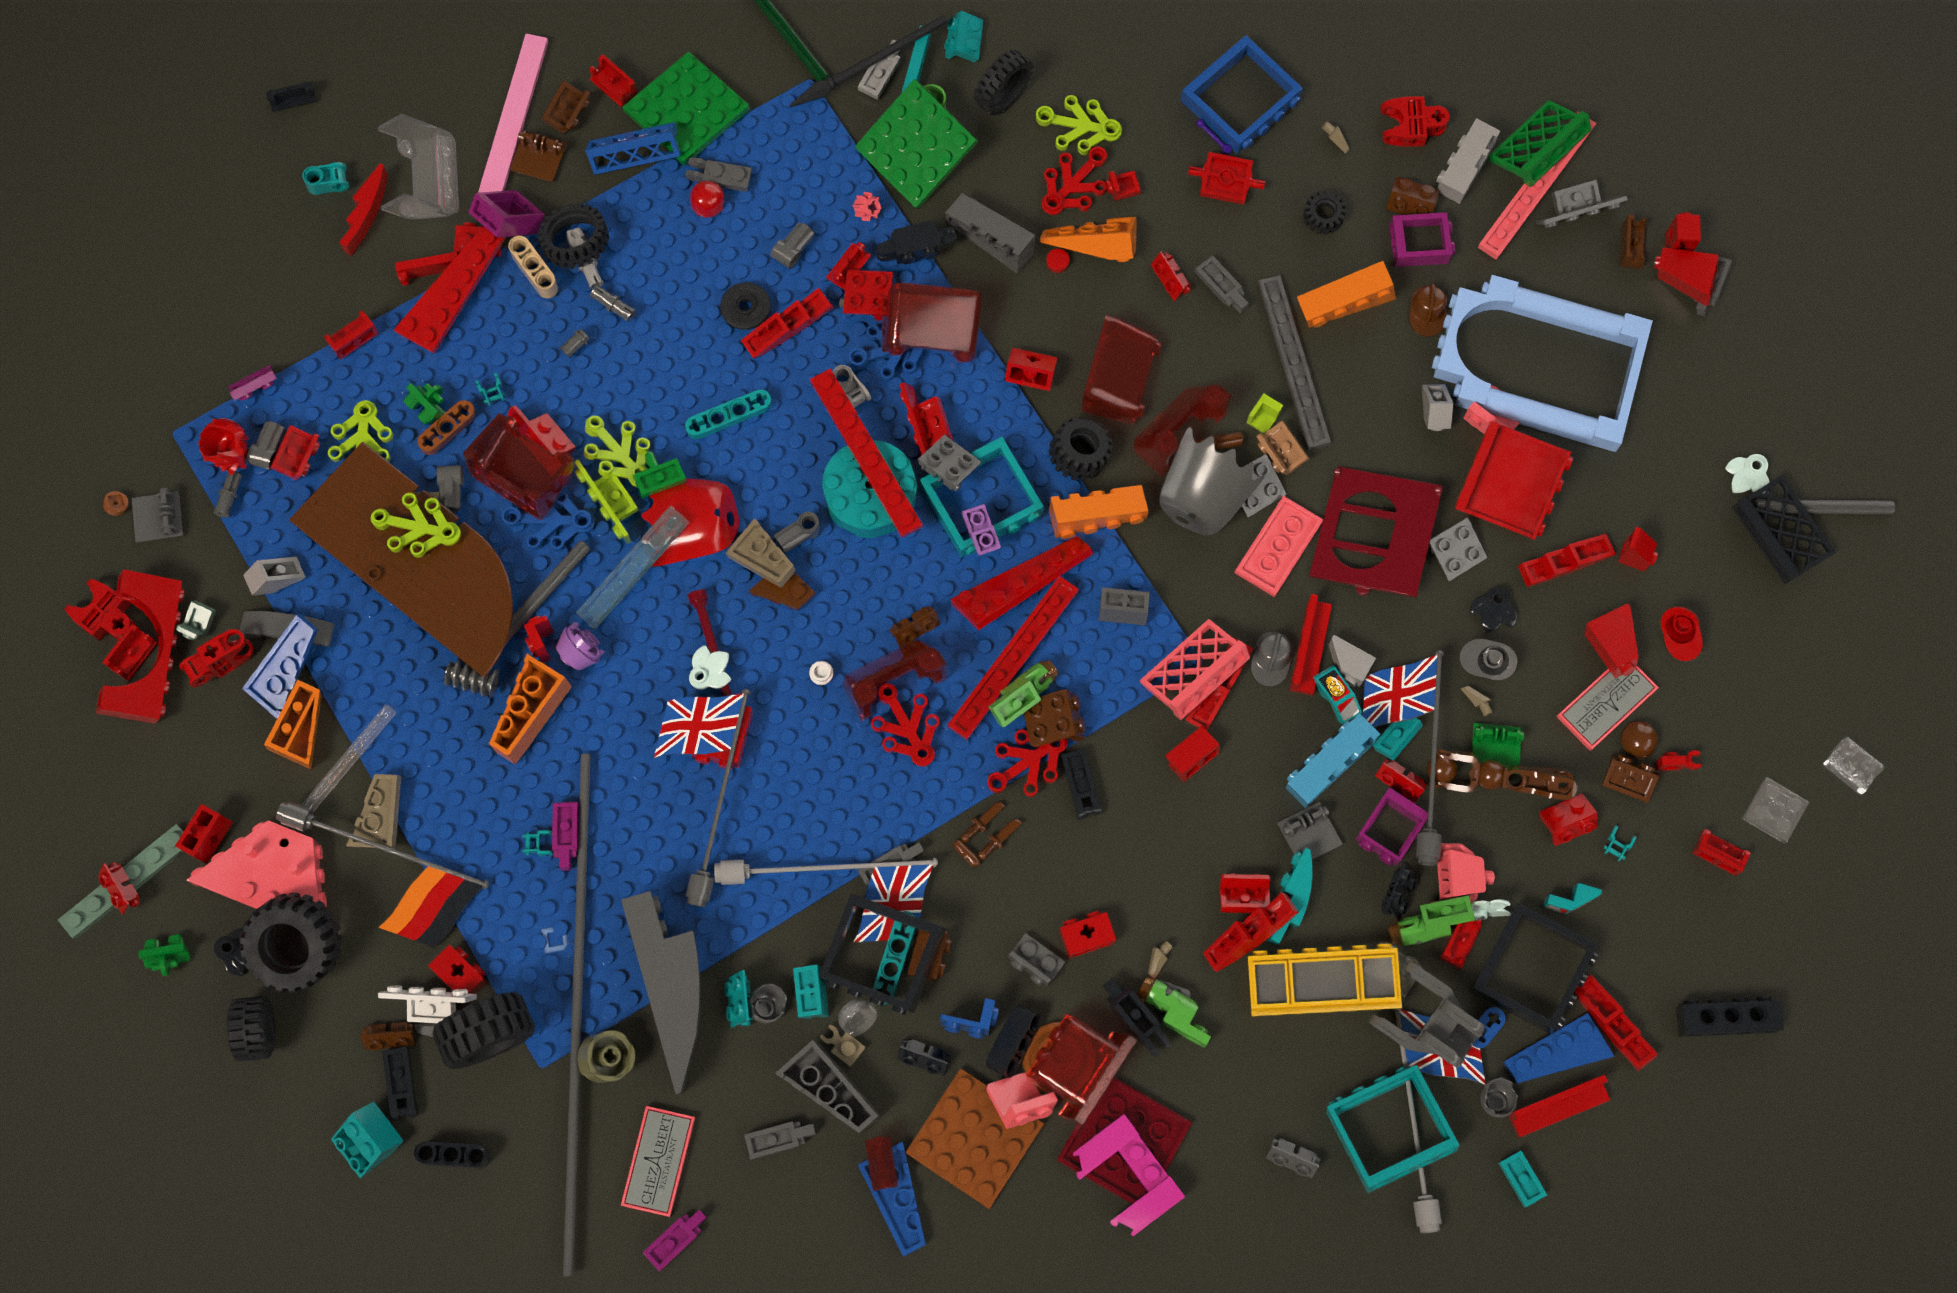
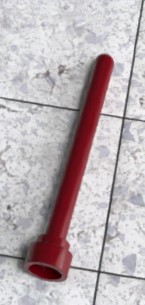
M706 590L693 591L687 595L689 603L697 610L710 654L717 652L719 649L705 607L708 600ZM729 683L720 688L723 697L732 695Z

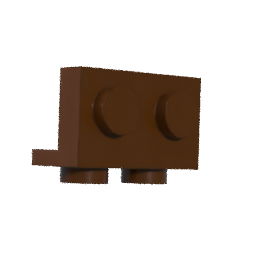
M563 80L540 120L562 134L566 133L569 129L573 130L579 121L576 118L579 111L583 112L590 102L587 99L590 92L586 90L582 93Z
M1396 177L1386 209L1403 215L1433 213L1439 190L1430 185L1412 182L1408 178Z

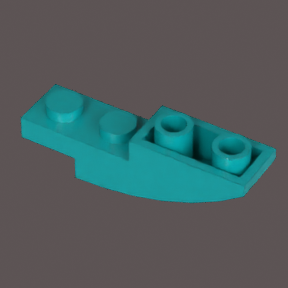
M1308 848L1295 852L1290 862L1293 864L1290 873L1286 872L1279 885L1282 886L1280 893L1288 895L1299 913L1267 939V941L1274 945L1280 943L1289 925L1294 928L1299 927L1305 914L1312 886L1311 851Z

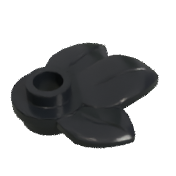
M1493 587L1488 590L1486 596L1477 597L1470 607V614L1481 615V623L1486 633L1496 630L1501 623L1512 628L1517 620L1516 608L1509 602L1508 592L1501 587ZM1496 594H1499L1502 597L1500 603H1496L1494 601V596Z
M242 928L236 929L231 936L220 937L214 945L215 955L223 960L225 969L230 974L236 976H243L245 971L244 963L246 958L241 957L240 948L243 947V944L239 942L240 935L244 932ZM230 944L232 949L229 952H224L222 946Z

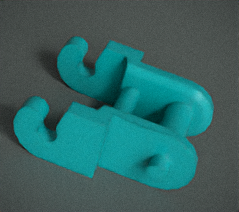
M494 373L497 381L496 386L488 390L481 388L479 381L475 380L481 396L484 395L486 400H483L484 403H488L489 406H491L490 402L500 398L504 401L503 396H505V393L500 391L503 387L497 373ZM498 390L499 394L488 398L487 393Z
M1615 825L1607 838L1610 842L1608 846H1604V854L1610 852L1617 856V861L1620 862L1621 859H1625L1626 856L1624 854L1626 850L1629 851L1632 848L1637 836L1633 835L1631 841L1623 845L1615 840L1614 835L1618 829V826ZM1613 843L1623 848L1621 853L1611 848Z
M537 831V834L526 832L525 835H522V838L525 839V849L522 850V853H526V856H530L531 853H537L539 857L553 856V851L540 850V838L547 836V834L552 835V831ZM531 839H536V849H531Z

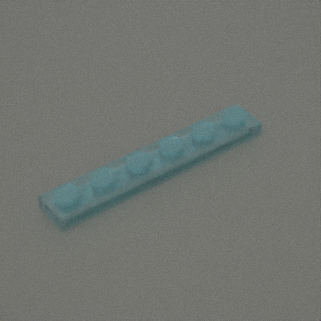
M670 505L579 608L576 614L591 628L596 629L690 522Z

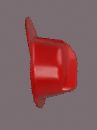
M1673 607L1665 611L1661 618V628L1668 652L1680 661L1695 659L1703 648L1700 621L1693 611L1685 609V607Z

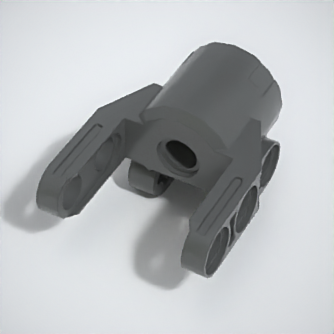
M1409 960L1404 969L1410 973L1413 979L1441 997L1442 1001L1416 1039L1385 1018H1379L1375 1014H1372L1368 1023L1405 1049L1437 1054L1458 1068L1464 1062L1465 1055L1476 1039L1482 1036L1486 1026L1462 1009L1450 987Z

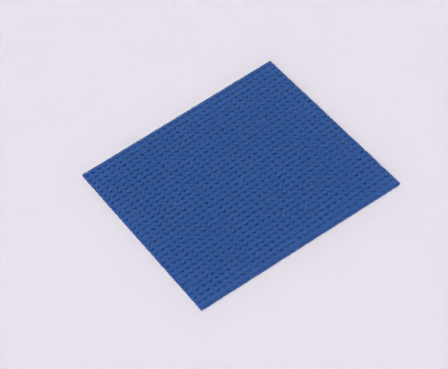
M811 79L802 82L742 116L695 157L705 161L710 160L752 168L747 192L722 188L724 208L716 216L708 218L698 216L692 210L690 204L691 190L698 182L687 179L685 177L686 171L693 170L704 174L705 170L694 168L688 163L683 166L676 158L662 160L583 204V206L588 204L591 208L595 207L601 213L607 225L609 243L608 246H605L606 250L604 253L599 252L600 257L597 259L596 268L604 282L601 287L612 295H618L621 301L636 309V313L633 318H630V322H627L613 311H607L604 305L590 297L593 289H590L584 272L579 271L577 265H575V269H570L568 265L566 269L561 268L560 265L555 266L545 256L539 242V234L526 235L525 238L528 239L556 279L558 292L554 297L543 298L538 294L513 260L508 245L502 249L501 257L493 258L435 354L394 331L400 321L425 294L424 292L373 320L372 323L379 334L340 360L328 345L277 373V379L273 380L274 384L263 390L258 388L252 391V396L242 401L240 399L234 401L232 398L173 432V437L215 508L220 496L218 492L220 489H223L228 471L223 472L220 467H215L213 463L209 461L204 462L198 441L201 439L200 434L213 419L227 418L239 424L245 430L244 433L249 437L246 441L248 450L252 444L257 443L266 421L278 423L286 431L292 425L311 435L314 433L319 435L317 440L320 443L316 454L314 456L310 455L308 463L311 464L305 476L301 475L297 480L275 470L270 471L248 464L246 460V469L239 468L236 471L242 475L236 492L238 497L234 499L229 517L220 518L249 568L257 560L297 557L305 578L274 593L265 595L275 612L293 615L301 614L304 617L335 624L330 647L312 645L305 664L371 778L373 779L374 774L401 776L398 825L416 856L484 882L488 880L489 887L481 889L474 896L455 923L482 970L486 973L485 975L496 994L517 992L523 996L535 1025L534 1034L525 1041V1044L540 1068L548 1067L571 1052L577 857H571V871H561L559 868V858H554V855L539 857L537 853H531L530 856L522 853V850L525 849V839L522 838V835H525L526 832L537 834V831H552L553 803L578 802L579 804L581 754L591 755L581 1044L585 1038L610 1029L650 1004L621 899L651 891L653 897L657 896L662 908V912L658 913L660 920L665 921L669 936L665 937V939L693 931L696 938L701 973L860 876L857 871L859 869L750 874V879H745V884L721 885V883H715L714 880L710 902L706 903V908L686 903L687 897L685 896L690 875L696 874L697 870L702 871L726 770L719 767L718 763H698L695 761V758H692L691 754H671L654 758L668 701L684 697H723L721 689L707 687L700 690L694 688L689 682V674L693 669V655L702 646L708 648L697 610L689 603L687 597L689 593L700 589L706 590L708 600L705 607L718 649L729 654L725 672L731 678L729 685L732 695L742 694L741 692L744 689L750 690L751 695H748L746 706L752 707L753 711L740 767H733L730 770L706 871L711 873L710 878L715 879L714 864L720 863L721 860L744 859L745 864H749L750 869L871 863L899 845L906 844L908 847L993 795L994 793L987 786L988 777L995 772L1004 773L1022 760L1021 758L1014 757L998 758L995 755V748L998 744L1005 743L1010 747L1029 750L1039 748L1031 746L1030 742H1027L1025 745H1018L1015 742L1014 737L1018 730L1024 729L1027 731L1024 713L1003 728L999 726L990 710L967 741L948 728V723L1057 578L979 631L952 606L950 599L959 595L962 591L969 590L1072 539L1055 538L1049 515L1050 499L1053 496H1059L1060 500L1069 498L1070 494L1079 493L1081 497H1087L1090 492L1080 478H1077L1076 481L1071 480V476L1066 478L1062 476L1063 472L1061 470L1058 472L1055 469L1056 464L1051 463L1050 459L1052 456L1049 455V446L1053 437L1019 386L1005 381L1006 367L933 258L918 259L911 264H897L896 260L888 262L878 260L876 257L877 245L891 240V234L894 229L910 226V224L865 157L855 148V142L824 97L790 107L793 101L814 84V81ZM864 192H870L872 196L879 197L878 201L882 207L877 215L878 218H871L870 221H862V217H855L856 212L852 207L857 199L856 196H863ZM799 222L804 223L810 227L815 236L801 252L796 265L788 269L772 258L770 253L775 244L781 239L784 240ZM584 223L570 225L556 235L553 245L558 248L568 249L570 247L567 231L580 228L588 240L592 236L595 227ZM861 242L865 246L864 250L871 254V257L860 271L893 272L889 316L883 317L881 321L875 320L873 315L843 314V308H840L839 301L840 298H844L845 290L826 279L827 275L852 243L857 244ZM518 248L516 252H522L525 248ZM531 265L529 269H536L538 265ZM545 282L541 286L547 287L551 282ZM749 282L762 287L768 294L771 302L768 318L776 312L780 314L797 300L801 302L817 288L823 291L834 308L792 338L754 359L741 340L756 328L741 330L729 325L721 314L720 303L722 296L731 286ZM743 301L739 305V308L743 311H748L752 307V304L748 301ZM892 318H898L901 323L916 330L921 327L931 329L935 333V344L932 348L923 350L916 363L914 374L907 375L902 369L903 362L909 359L914 347L904 351L894 370L893 380L888 382L882 380L880 371L882 367L886 366L892 354L867 361L866 365L862 368H854L849 363V352L854 348H862L865 351L888 345L878 339L872 341L867 338L866 329L869 325H876L880 330L901 340L910 337L901 332L893 334L888 330V322ZM893 323L891 327L895 329L898 328L899 325L897 323ZM581 329L590 338L587 341L588 344H584L569 358L559 347L574 335L575 330ZM871 330L869 334L876 335L877 331ZM922 337L920 341L927 342L928 338ZM856 357L854 361L859 363L862 361V358ZM907 364L905 366V368L909 370L914 367L912 364ZM839 365H846L851 368L871 396L870 401L865 400L855 407V411L872 440L883 441L895 446L911 462L917 481V501L913 509L923 527L904 538H901L897 530L874 538L858 537L854 533L838 527L829 515L823 496V474L830 459L847 444L811 385L810 379L830 368L832 372ZM885 371L883 373V375L890 376L892 374L890 371ZM494 373H497L503 387L500 391L505 393V396H503L504 401L500 398L490 402L491 406H489L488 403H484L483 400H486L484 395L481 396L475 380L479 381L481 388L488 390L496 386L497 381ZM845 375L837 378L840 382H846L849 379ZM905 382L914 387L919 404L935 396L939 397L953 441L969 453L1003 437L1044 506L1042 517L1036 519L1034 523L1030 524L1027 522L1021 525L1020 530L1009 535L1006 533L1001 536L999 540L1000 549L980 556L977 553L974 555L972 553L968 556L960 557L920 488V479L929 475V473L922 470V466L919 465L918 459L922 453L914 440L913 435L915 432L907 418L908 410L906 404L903 403L900 397V392H902L900 384ZM410 383H413L415 387L420 385L423 389L427 383L432 387L440 385L443 388L441 397L444 401L439 406L445 412L462 400L469 401L476 411L475 419L433 455L424 454L418 446V437L432 425H426L418 418L424 407L420 404L416 410H412L403 402L409 393L406 387ZM498 390L487 393L488 398L499 394ZM756 390H765L771 396V408L763 414L701 439H692L686 432L685 424L691 416ZM761 397L757 398V403H760L761 406L765 404V400ZM367 400L374 403L377 408V419L384 426L391 429L393 439L387 443L380 440L378 432L370 424L368 434L382 449H386L391 457L389 462L419 485L416 492L425 490L426 492L440 493V487H438L437 467L449 465L463 466L464 485L461 486V511L454 513L459 517L455 524L459 527L463 522L467 523L486 539L500 557L511 585L513 599L512 615L579 541L585 542L590 548L583 559L504 646L500 657L489 672V674H492L495 669L499 670L498 685L492 698L489 695L483 697L480 692L473 694L471 689L466 692L462 689V686L456 689L453 687V683L450 686H446L444 684V677L450 661L456 663L458 657L289 521L298 509L355 450L356 446L348 451L339 462L332 461L328 456L330 447L340 446L358 431L359 424L346 432L345 438L341 440L335 439L331 434L333 425L343 424L354 415V407L360 401ZM747 401L749 404L750 411L753 410L751 402ZM516 405L529 421L547 413L576 446L573 453L561 458L572 471L567 485L561 487L544 465L537 460L533 452L523 443L516 432L509 427L506 417L511 406ZM737 405L733 408V413L736 415H742L746 411L743 405ZM363 409L361 411V414H366L369 411V409ZM460 410L461 415L467 416L469 414L468 410ZM719 413L712 416L711 421L715 424H720L724 421V416ZM452 416L456 423L459 424L458 419H456L455 416ZM591 416H599L604 421L605 430L620 447L622 442V423L625 421L633 422L636 428L631 439L629 457L635 464L638 454L635 449L636 441L639 438H647L650 441L649 451L654 453L659 465L677 458L686 478L716 481L728 486L733 493L740 522L739 529L731 545L722 551L663 566H648L649 562L655 557L656 550L642 543V540L651 533L652 526L641 515L652 507L654 500L649 496L642 499L638 488L633 486L628 478L618 477L639 510L621 521L631 540L627 544L623 538L620 540L617 538L612 530V527L615 525L611 519L606 521L599 510L602 507L598 500L594 502L587 492L589 486L586 482L581 483L574 472L577 470L575 461L579 459L593 482L603 477L599 474L598 469L600 462L604 460L586 459L584 456L585 446L587 444H595L600 450L611 451L599 437L589 436L585 432L586 420ZM705 418V424L707 428H709L710 426L708 425L707 418ZM446 422L442 424L440 430L443 433H449L453 429V424ZM697 423L692 424V429L696 432L700 431V426ZM629 427L624 428V429L627 430V431H631V430H632V429L629 428ZM337 429L335 431L336 435L342 433V429ZM435 431L434 433L436 437L438 436L439 440H441L442 438L438 435L437 431ZM389 432L382 433L384 438L389 435ZM427 439L425 441L426 446L432 447L434 445L433 440L429 441ZM639 444L640 447H647L645 444ZM593 450L587 451L590 454L595 453ZM335 451L332 453V456L337 457L340 452ZM381 454V456L385 459L387 455ZM1003 455L977 467L961 482L962 486L957 492L949 490L946 485H942L934 490L963 541L971 537L964 522L962 511L985 504L993 526L1032 505ZM610 461L613 467L626 468L620 462ZM602 467L603 470H610L608 467ZM539 489L544 492L546 499L561 515L571 516L564 507L558 506L554 500V496L558 491H565L569 496V500L579 510H587L593 514L595 525L587 533H576L565 542L564 549L557 552L551 548L550 539L553 536H559L569 527L561 525L542 541L541 547L538 550H531L526 543L527 537L537 533L545 525L520 523L516 527H508L504 524L501 515L503 510L510 506L516 507L520 513L548 515L531 500V493ZM538 494L534 499L539 501L542 499V495ZM560 496L558 498V501L563 502L565 501L566 497ZM718 508L715 509V515L720 516V510ZM729 511L727 513V521L730 526H733L734 516ZM804 512H812L817 515L821 526L820 534L813 539H807L785 553L774 538V535L797 521ZM514 515L510 516L508 521L513 522L517 517ZM754 518L794 565L795 573L815 592V596L799 611L790 609L783 604L772 603L770 600L759 596H752L749 590L763 577L729 559L726 555L727 550ZM582 519L580 520L579 524L585 525L587 524V520ZM809 521L806 522L803 527L805 529H811L814 527L815 523ZM1107 527L1100 528L1092 534H1085L1084 532L1075 534L1074 537L1078 536L1091 547L1093 554L1062 574L1061 577L1077 587L1079 591L1011 681V683L1015 681L1016 678L1036 663L1043 665L1048 671L1044 676L1046 678L1051 677L1052 683L1039 694V697L1063 689H1067L1077 695L1081 703V709H1079L1080 718L1084 720L1086 726L1085 738L1155 696L1141 685L1140 680L1187 639V636L1115 529H1108ZM533 539L530 541V545H536L538 543L537 539ZM557 540L553 545L558 547L562 542ZM1102 587L1150 592L1146 625L1098 621ZM924 606L926 608L931 606L933 610L935 609L940 625L916 638L913 642L899 648L896 638L889 631L892 625L906 617L910 623L913 622L911 614L922 609ZM547 616L554 633L542 638L551 660L543 664L563 675L572 687L515 765L497 754L489 745V742L500 716L503 715L506 709L507 699L514 690L518 673H521L525 664L526 654L533 657L525 641V638L529 636L524 625L533 617ZM573 622H577L579 624L577 628L582 631L588 629L600 642L597 646L598 649L604 650V654L599 658L600 661L582 670H576L566 665L561 660L560 654L556 649V644L564 628L569 627ZM1193 646L1185 650V655L1198 654ZM1197 660L1185 661L1184 669L1197 668ZM818 661L827 662L833 668V678L825 685L815 684L809 675L811 666ZM1181 661L1170 663L1168 670L1180 669ZM699 674L697 680H702L704 674ZM1180 675L1168 676L1167 684L1178 682ZM1155 677L1149 683L1152 685H1163V677ZM890 683L897 688V700L909 721L914 709V697L917 694H924L927 697L928 705L923 709L916 734L920 741H922L926 730L925 718L930 714L938 716L939 726L935 729L931 742L935 757L930 765L920 767L912 762L911 756L884 751L882 743L886 737H893L900 744L912 745L908 738L883 731L875 732L871 728V720L876 716L884 718L885 722L900 726L889 704H884L879 699L878 691L883 684ZM886 689L883 693L886 696H890L892 690ZM919 698L916 700V703L923 705L925 700ZM929 719L927 723L930 726H934L937 721ZM881 721L874 722L876 728H880L883 725ZM1019 734L1017 738L1020 741H1024L1026 736ZM1067 738L1068 744L1066 749L1070 748L1078 742H1075ZM892 741L886 742L885 746L887 748H893L894 743ZM1057 741L1051 744L1053 746H1058L1060 742ZM1001 747L998 749V753L1004 755L1007 753V750ZM921 750L918 752V756L924 758L927 756V752ZM1049 753L1040 759V765L1048 761ZM1029 767L1008 781L1007 785L1029 773ZM995 780L992 783L996 788L1002 785L999 780ZM578 806V825H579V806ZM547 834V836L540 838L541 851H552V835ZM531 839V849H536V839ZM553 927V932L547 933L549 947L564 945L562 936L567 934L569 944H567L565 950L545 953L544 948L547 941L542 935L541 929Z

